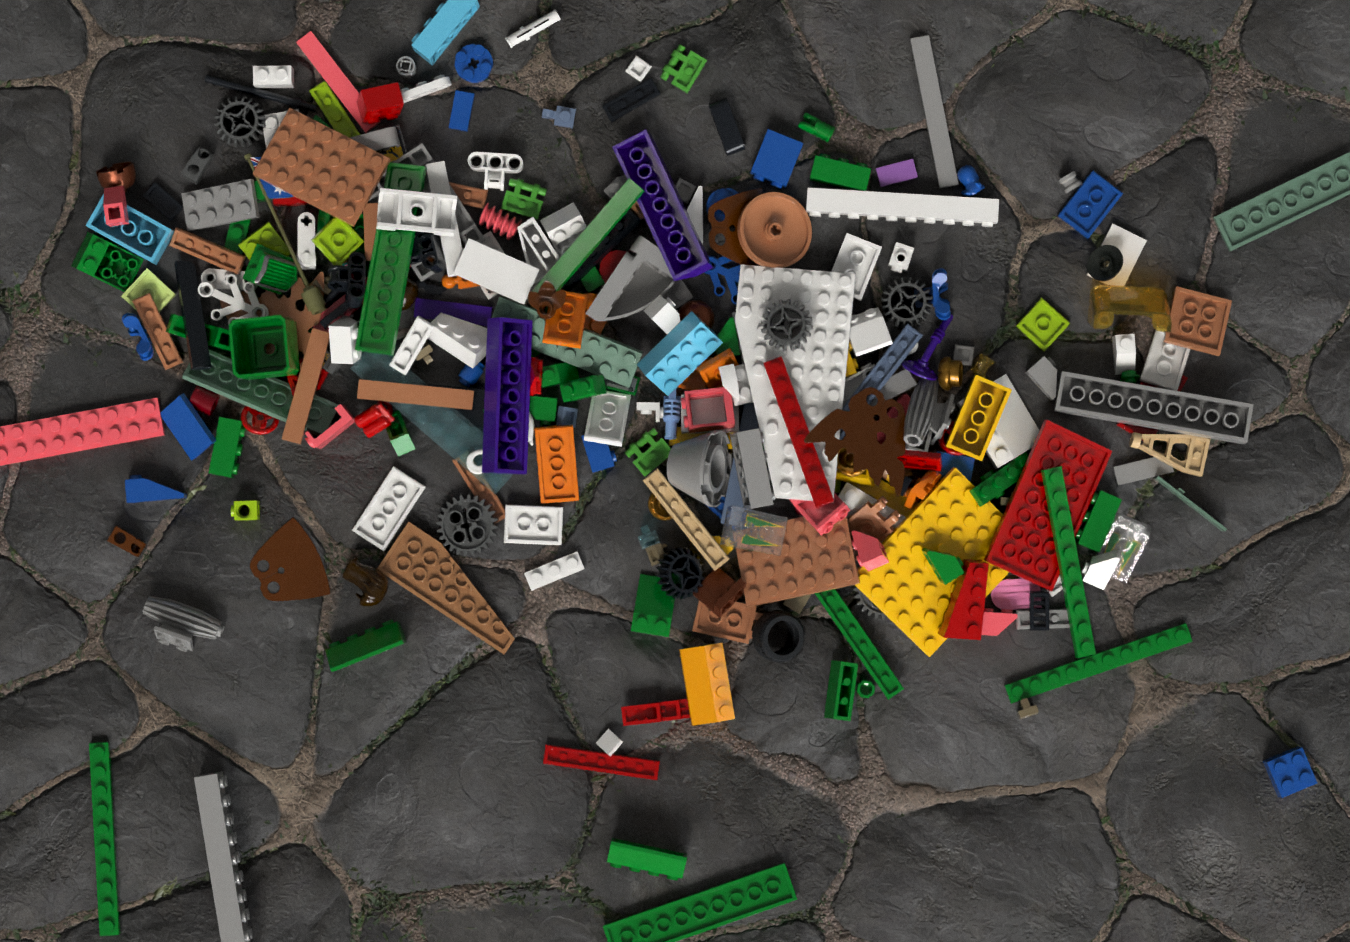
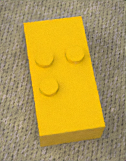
M974 374L945 446L982 461L1012 389Z

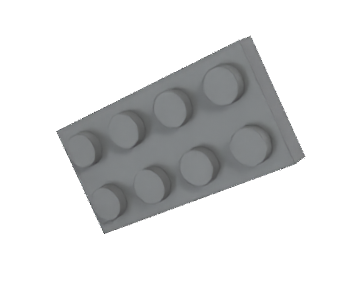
M254 179L181 193L187 231L190 232L260 217Z

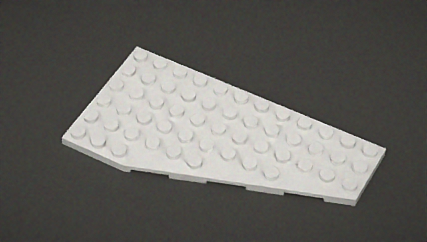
M754 265L740 266L735 324L759 429L764 435L763 446L768 456L766 459L775 498L813 501L764 362L782 356L809 432L834 410H843L856 274ZM787 299H790L791 305L798 301L797 308L803 304L805 306L803 312L809 310L810 314L807 317H812L813 321L808 324L813 325V329L807 330L811 333V337L804 336L807 339V343L800 341L801 348H798L797 344L793 345L794 351H791L790 346H787V351L785 352L783 351V345L780 346L779 350H776V343L770 346L769 341L771 339H764L767 333L761 332V329L765 328L761 326V321H767L762 315H769L766 309L769 307L773 310L772 303L775 302L778 307L780 306L779 300H783L785 305L787 304ZM787 311L788 317L792 319L797 318V320L801 319L798 314ZM781 313L775 316L771 326L781 320ZM784 317L785 322L782 326H785V329H787V332L789 334V325L792 324H789L786 320V317ZM799 325L798 328L793 330V338L800 333L803 325ZM772 332L776 337L787 340L785 333ZM841 429L835 433V438L839 440ZM815 442L813 444L834 499L838 453L829 462L828 457L824 453L826 443Z

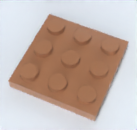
M1176 286L1163 342L1219 356L1232 300Z

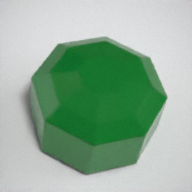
M863 679L857 684L856 692L860 697L869 698L874 694L875 686L871 680Z

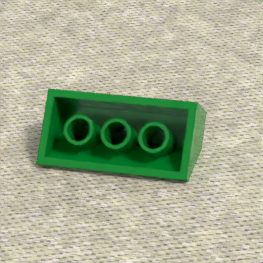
M392 619L382 623L383 627L377 630L375 626L364 630L365 634L358 637L357 634L347 637V642L342 644L339 641L329 644V649L325 650L331 672L407 643L399 621L394 622Z
M612 838L607 862L615 868H621L623 865L629 867L630 871L640 872V870H646L649 875L659 876V874L667 875V879L678 881V878H683L687 854Z

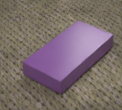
M913 159L876 168L880 188L918 178Z

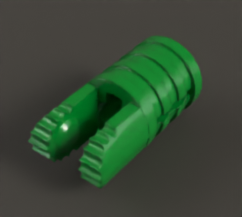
M805 112L803 118L809 123L800 121L798 127L828 143L836 127Z

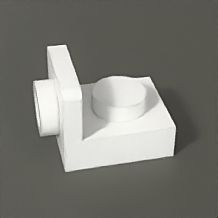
M637 402V411H641L640 414H652V411H656V422H660V418H663L664 407H660V402Z

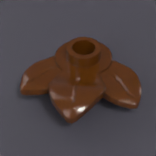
M545 281L542 284L538 293L529 292L528 295L529 304L537 309L538 315L543 319L552 318L556 313V309L561 308L566 300V291H556L549 281ZM549 306L550 311L545 313V307Z

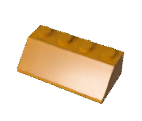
M723 643L679 649L692 726L735 719Z

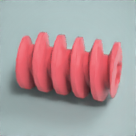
M488 202L480 215L479 225L483 226L486 223V229L488 230L493 226V233L500 230L499 235L503 237L507 233L506 239L510 240L517 233V227L521 225L522 220L515 223V216L509 220V213L502 216V209L497 213L495 212L496 206L488 209Z

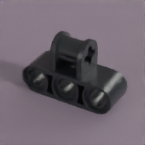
M416 231L410 264L422 262L423 266L432 272H442L445 269L446 262L440 236L434 235V233Z
M353 252L349 255L347 266L334 265L329 267L328 274L330 275V280L327 286L330 290L345 292L347 306L359 308L362 305L365 293L366 258L362 253Z

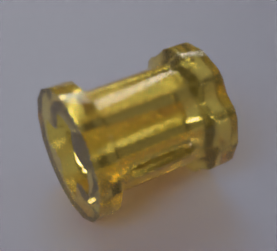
M980 353L979 360L970 370L976 375L985 378L987 370L995 362Z

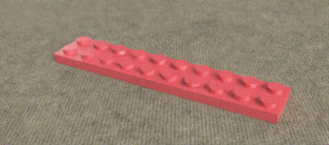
M159 398L0 426V466L165 436L163 420L160 414Z

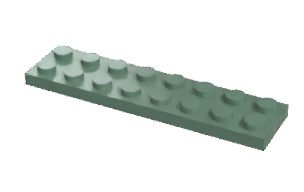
M1350 152L1213 217L1228 251L1231 252L1350 195Z
M499 296L492 318L503 317L532 320L531 349L593 374L603 375L608 380L630 388L643 351L586 328L583 329L580 349L542 343L546 319L538 315L537 309L518 303L505 296Z
M209 350L212 366L210 370H191L190 363L188 364L182 379L286 423L293 399L289 383L275 377L254 380L238 378L233 374L232 359ZM314 395L305 431L308 430L316 436L321 435L331 426L337 414L334 408L338 404Z

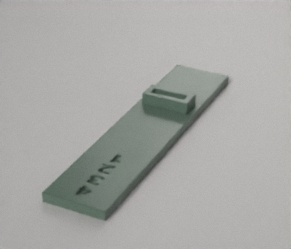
M1155 476L1154 479L1210 523L1221 531L1227 530V528L1183 495L1185 491L1181 488L1175 489L1161 477Z

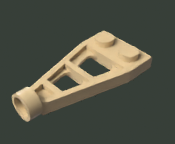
M1133 432L1129 446L1140 449L1183 473L1201 477L1203 476L1211 439L1187 434H1140ZM1155 440L1167 442L1164 454L1153 449ZM1176 443L1187 445V452L1183 461L1178 460L1171 454L1172 446Z

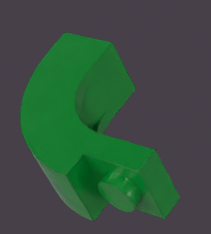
M171 314L166 332L186 338L183 317ZM205 324L208 345L231 351L229 330Z

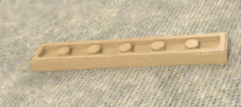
M658 468L642 480L714 571L730 559Z

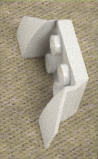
M730 364L718 367L722 385L731 394L734 405L752 403L753 398L745 364L737 366Z

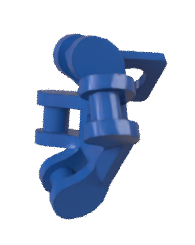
M943 268L936 269L933 272L932 287L923 288V291L930 289L928 294L933 295V299L927 303L933 304L935 314L939 319L948 320L951 316L950 302L939 296L948 289V283L946 282L948 279L947 272ZM914 289V295L918 294L919 291ZM918 300L915 303L916 308H922L923 303Z
M128 312L123 314L122 322L126 328H129V335L141 337L140 342L136 346L140 358L143 361L151 359L154 354L151 345L153 343L145 327L141 325L134 313Z

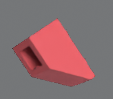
M124 186L104 188L103 207L106 224L110 227L129 224Z
M855 530L851 532L853 536L851 540L852 545L858 551L859 555L856 558L861 567L864 566L869 572L889 563L885 548L877 538Z
M984 608L981 635H999L1017 619V614H1013V610L1001 609V613H996L993 608Z

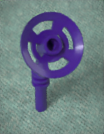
M952 314L948 320H943L939 328L934 330L930 337L931 341L921 359L919 358L918 361L904 360L901 363L906 370L927 380L935 381L937 379L935 372L928 367V360L937 344H940L945 336V331L953 319Z

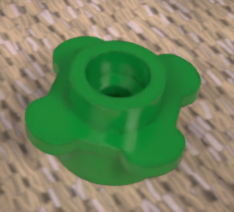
M1126 370L1121 373L1120 381L1136 384L1139 381L1140 375L1135 370Z

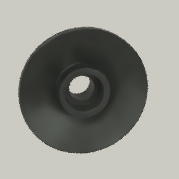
M1113 245L1098 247L1091 253L1088 259V273L1097 281L1111 280L1120 272L1123 266V255Z

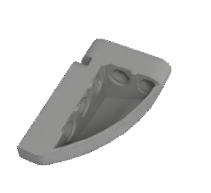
M639 235L629 249L630 253L626 252L585 314L600 322L616 320L642 311L659 295L663 296L675 281L656 245Z

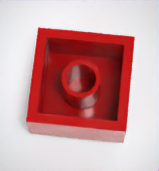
M398 82L363 89L360 91L357 99L362 123L368 122V124L378 123L381 119L393 120L398 118L404 105Z

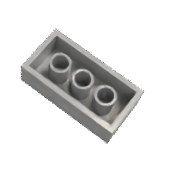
M759 428L730 433L743 508L753 509L774 505L775 494L774 490L770 488L769 481H771V477L766 466V458L768 456L763 451L762 445L764 442L763 432H760Z

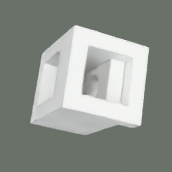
M896 242L888 263L891 270L898 273L906 272L914 248ZM903 255L904 261H899L897 256Z

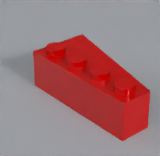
M964 559L962 569L965 573L957 577L956 586L951 594L950 603L947 611H945L944 620L938 634L943 638L981 640L989 563L983 560Z

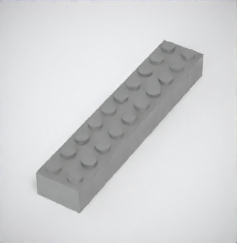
M1062 371L1059 378L1054 412L1246 444L1248 442L1254 404Z
M223 771L202 774L194 777L220 939L221 942H251L253 931L251 927H248L247 921L250 920V913L248 908L245 909L244 901H247L246 890L242 889L241 885L244 877L242 870H239L238 867L240 853L235 848L237 835L232 830L234 817L233 813L229 812L231 798L229 794H226L225 788L228 786L227 776L223 775Z

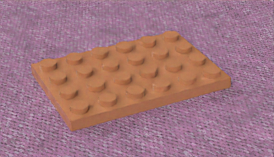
M289 108L252 174L354 227L391 159Z
M847 516L843 520L836 522L832 530L826 534L824 533L822 536L804 517L773 523L782 527H753L733 532L741 579L746 583L744 595L748 608L860 584ZM743 534L779 546L741 545Z

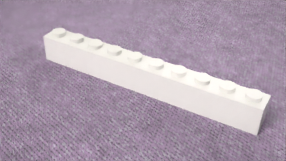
M807 188L806 212L810 213L809 216L820 217L821 214H829L831 218H840V215H848L849 219H859V216H867L868 220H878V217H885L886 221H897V218L905 219V222H916L918 219L924 220V223L929 224L943 221V224L946 225L962 222L964 226H974V223H982V227H993V224L998 222L999 199Z

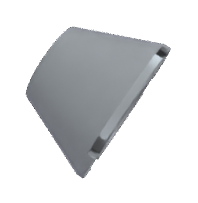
M715 430L674 444L667 460L669 483L709 507L719 506L721 504L719 502L720 498L726 496L732 468V453L728 452L727 444H730L728 435L722 430Z

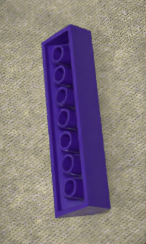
M644 130L613 146L612 148L627 180L630 178L645 191L637 202L673 280L677 281L696 277L712 269L713 266L652 135L647 130Z
M503 317L487 318L482 473L527 474L532 320Z

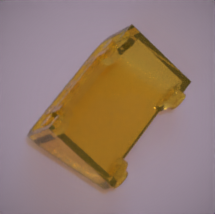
M1096 285L1091 289L1088 323L1093 329H1106L1112 325L1114 314L1150 317L1152 318L1154 329L1160 332H1171L1172 321L1166 292L1161 288Z

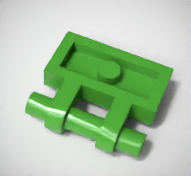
M679 44L677 49L673 50L668 64L664 65L660 78L667 81L668 77L672 75L674 79L671 84L688 94L705 66L707 59L693 51H690L686 57L683 55L686 48ZM678 61H682V66L679 71H676L674 67Z
M510 178L508 185L515 187L514 192L506 190L501 209L529 218L534 217L535 220H538L543 201L536 198L538 194L545 196L547 189L540 187L539 184L525 183L524 180L519 178L518 180ZM521 189L532 192L531 196L521 195Z
M654 428L649 432H644L642 434L643 437L635 443L632 442L624 452L628 458L634 453L638 456L633 461V464L644 477L664 462L671 450L663 438L657 442L654 441L653 437L658 434ZM648 442L651 447L642 453L639 449Z

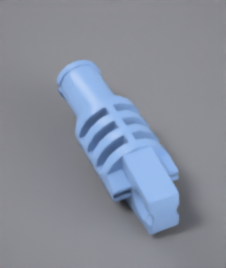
M676 389L669 396H664L663 400L664 438L669 440L677 439V423L680 420L681 396H676Z

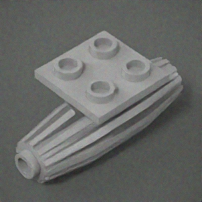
M920 378L911 395L904 421L903 438L905 443L910 446H920L929 429L932 431L930 444L933 445L937 439H941L944 429H948L951 423L949 416L955 408L953 403L955 395L951 394L945 403H937V380L932 381Z
M149 596L143 609L144 615L162 624L160 627H154L158 642L164 645H169V643L176 645L177 649L187 652V650L193 651L194 649L192 635L216 639L217 636L221 637L224 631L222 621L200 609L175 600Z

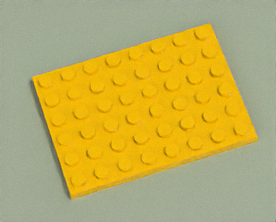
M953 467L882 542L889 563L869 572L864 566H860L858 568L860 584L855 585L928 657L947 639L940 636L938 631L942 626L943 617L948 609L957 578L946 585L941 583L923 554L922 549L927 548L949 553L955 557L958 556L962 562L964 559L984 561L1003 517V514L990 501L981 507L978 505L969 492L975 486L956 467ZM989 563L985 598L1009 572Z

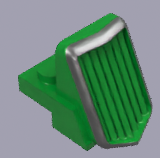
M257 243L243 279L265 290L281 295L282 292H287L298 281V271L292 257Z

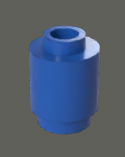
M480 362L474 368L465 364L458 374L459 382L466 387L470 385L474 387L484 372L485 366Z

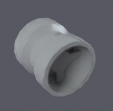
M403 56L396 63V69L402 77L411 78L415 75L417 67L412 58Z

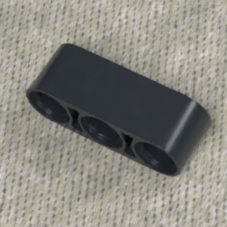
M727 98L708 104L726 155L729 156L745 150Z

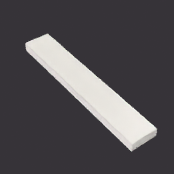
M445 162L425 164L430 193L451 195ZM456 215L454 236H440L448 277L457 276L453 273L463 252Z

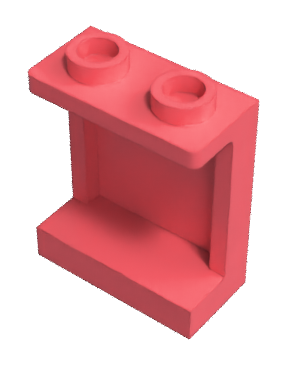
M339 404L334 408L342 418L317 438L310 431L307 430L305 432L307 436L305 440L311 447L322 449L355 422L353 415L344 405Z
M835 493L834 503L818 508L815 507L814 501L789 499L793 506L821 536L824 533L830 532L833 525L843 520L850 511L845 502Z

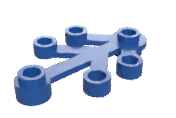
M708 256L714 267L704 273L711 277L714 285V294L718 297L725 294V288L720 284L717 274L719 273L725 276L731 293V302L737 305L733 297L738 295L735 281L739 283L741 265L727 269L721 265L732 260L724 256L718 259L715 256ZM718 287L723 289L722 294L716 293Z

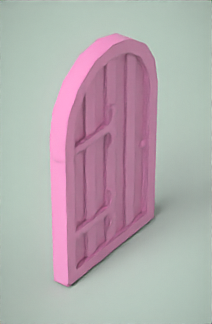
M1022 578L1002 580L991 591V599L999 609H1029V591H1041L1039 586ZM1034 597V601H1041V597ZM1034 605V608H1042V605Z

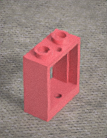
M724 387L684 391L681 405L682 409H686L687 416H683L684 428L688 427L689 433L735 428L732 396ZM723 397L726 422L693 425L690 400Z

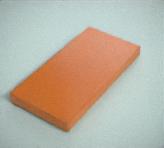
M573 424L535 427L541 504L579 501Z

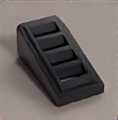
M1029 591L1030 631H1049V591ZM1034 597H1044V601H1034ZM1034 605H1044L1045 609H1034ZM1034 613H1045V616H1034ZM1034 621H1045V624H1034Z

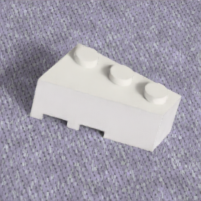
M534 217L518 226L517 229L526 264L540 269L532 286L534 288L560 257Z
M440 313L431 322L435 327L428 339L471 368H474L486 356L487 328L444 313Z

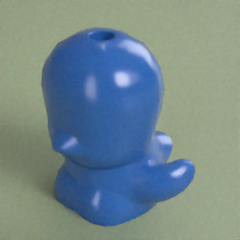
M965 165L958 170L957 177L965 186V190L961 192L963 195L972 197L985 188L979 182V176L973 166Z

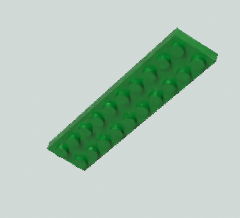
M390 162L387 167L384 188L423 192L427 168L425 166ZM412 208V214L414 216H419L420 208ZM376 229L355 350L394 356L416 231Z
M784 862L605 924L603 929L608 942H677L795 901L797 897Z

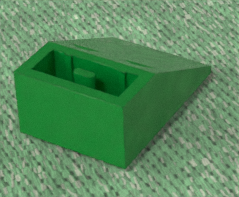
M87 232L71 266L125 292L132 285L144 259Z

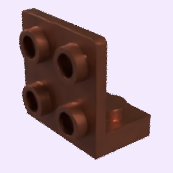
M718 568L716 571L713 570L701 582L702 587L697 586L698 592H693V596L720 618L744 594L746 583L741 578L735 582Z

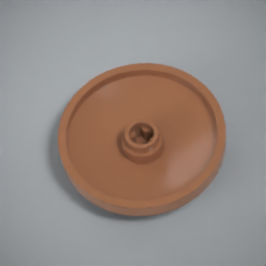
M768 192L753 198L743 208L738 219L737 232L740 245L746 255L760 266L771 268L791 266L805 255L810 246L812 238L810 218L804 207L787 194Z

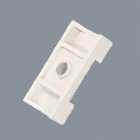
M380 188L376 229L434 233V235L453 237L455 232L454 222L457 196ZM412 208H421L422 215L414 216L411 212Z

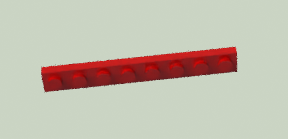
M782 356L764 362L815 507L818 508L832 503L834 499L814 444L804 442V439L809 434V430Z

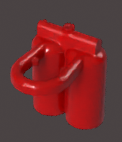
M378 401L377 404L354 417V421L359 428H363L364 434L371 438L389 427L395 418L392 416L393 408L390 402Z

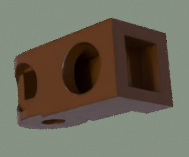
M118 525L107 540L136 557L141 555L147 545Z

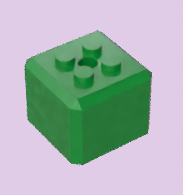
M273 315L231 321L229 324L232 369L236 377L254 380L297 375L300 371L296 322L292 318L283 315ZM270 343L275 346V351L272 354L266 352V347Z

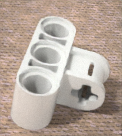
M473 152L468 156V164L473 171L485 172V190L495 188L504 191L505 173L516 174L521 172L524 167L522 158L517 154ZM473 158H481L482 163L479 166H473ZM494 158H498L501 160V164L498 167H492L491 161ZM517 159L520 161V166L515 169L511 168L510 162Z

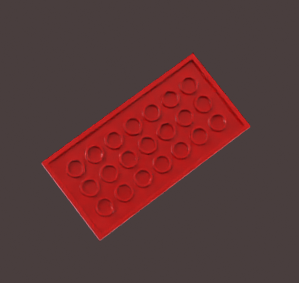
M1044 419L984 561L1052 592L1060 571L1041 470L1062 466L1074 537H1076L1112 451Z

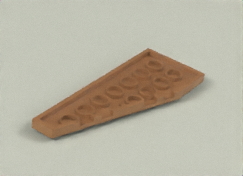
M408 522L377 569L505 655L515 640L514 636L442 543L411 522Z

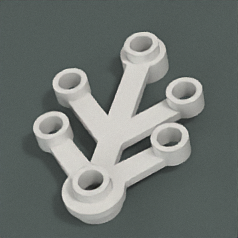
M229 274L226 277V283L230 285L234 297L214 289V285L210 282H202L198 286V293L202 297L213 296L230 304V306L214 309L211 312V318L215 321H219L223 316L239 310L248 312L240 317H231L228 320L229 325L233 319L259 317L256 314L258 309L262 311V316L260 317L268 316L269 311L264 304L259 303L255 293L256 286L251 282H246L243 285V290L248 293L251 305L244 302L237 284L239 279L235 274ZM231 276L235 278L234 283H230L229 278ZM248 284H251L253 287L251 291H248L246 288ZM206 286L210 287L209 293H206L204 291V288ZM216 311L220 313L218 319L214 317Z

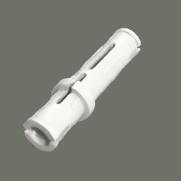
M554 9L529 25L519 27L520 30L505 37L510 48L524 40L528 41L529 37L561 19ZM546 20H549V21L543 23L542 25H540V26L534 28L535 26L541 24L542 22H544V21H546ZM531 29V31H529L528 33H526V34L522 35L521 37L517 38L519 35H521V34H523V33H525L526 31H528V30Z

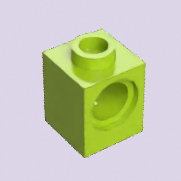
M234 501V505H231V517H234L235 521L260 520V501ZM247 505L250 509L247 516H243L240 512L241 507Z

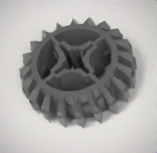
M235 96V102L228 98V105L224 102L221 103L224 107L223 110L217 108L221 115L214 116L216 120H220V122L214 123L215 127H221L216 131L217 134H222L220 138L223 141L227 139L228 145L232 144L233 141L235 147L239 146V142H241L242 147H246L245 141L253 145L251 139L254 138L258 141L259 138L256 134H264L260 130V127H266L264 123H260L261 120H266L265 116H260L264 113V110L258 109L260 106L258 102L253 105L254 100L252 98L247 101V97L242 96L240 101L239 97ZM244 107V109H241V111L237 114H233L230 112L234 108ZM250 109L255 116L254 125L248 122V112ZM226 118L230 119L233 123L231 133H228L226 129ZM235 119H242L247 125L240 123L237 126L238 123ZM243 129L251 130L244 136H236Z
M901 277V284H898V281L895 279L894 284L896 286L893 288L889 284L888 288L891 291L884 290L883 292L888 298L881 299L882 302H887V305H883L882 309L889 310L884 315L888 316L891 314L889 322L896 319L895 326L897 327L900 322H903L902 328H905L906 323L914 327V321L920 326L921 323L918 319L922 318V320L926 321L927 318L923 314L930 315L931 311L926 308L933 307V304L927 303V301L933 299L932 296L926 297V294L930 293V289L923 291L926 284L922 283L919 287V279L912 283V277L908 278V282H905L904 277ZM911 287L918 290L919 293L909 296L904 292L903 288ZM898 291L901 300L896 306L892 307V297ZM902 294L908 300L913 299V303H910L912 311L906 305L902 306V302H904ZM923 298V307L917 314L914 310V304ZM907 310L912 318L899 317L895 312Z
M787 299V304L784 305L783 300H779L780 306L777 307L774 302L772 303L773 310L769 307L766 309L769 315H762L767 321H761V326L765 327L761 329V332L767 333L764 336L765 340L771 339L769 341L770 346L776 343V350H779L780 346L783 345V351H787V346H790L791 351H794L793 345L797 344V347L801 348L800 341L807 343V339L804 336L811 337V333L807 330L813 329V325L808 324L813 320L812 317H807L810 314L809 310L803 312L805 309L803 304L797 308L798 301L791 305V300ZM787 311L798 314L801 319L797 320V318L792 319L788 317ZM781 313V320L771 326L775 316ZM784 317H786V320L789 324H792L789 325V334L787 332V329H785V326H782L785 322ZM799 325H803L800 333L793 338V330L798 328ZM772 332L785 333L787 340L776 337Z

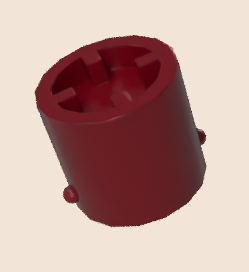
M197 385L190 398V403L196 410L211 416L218 404L220 394Z

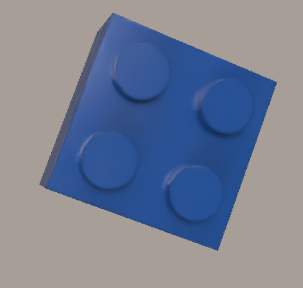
M1297 746L1263 760L1274 790L1280 798L1317 784L1303 747Z

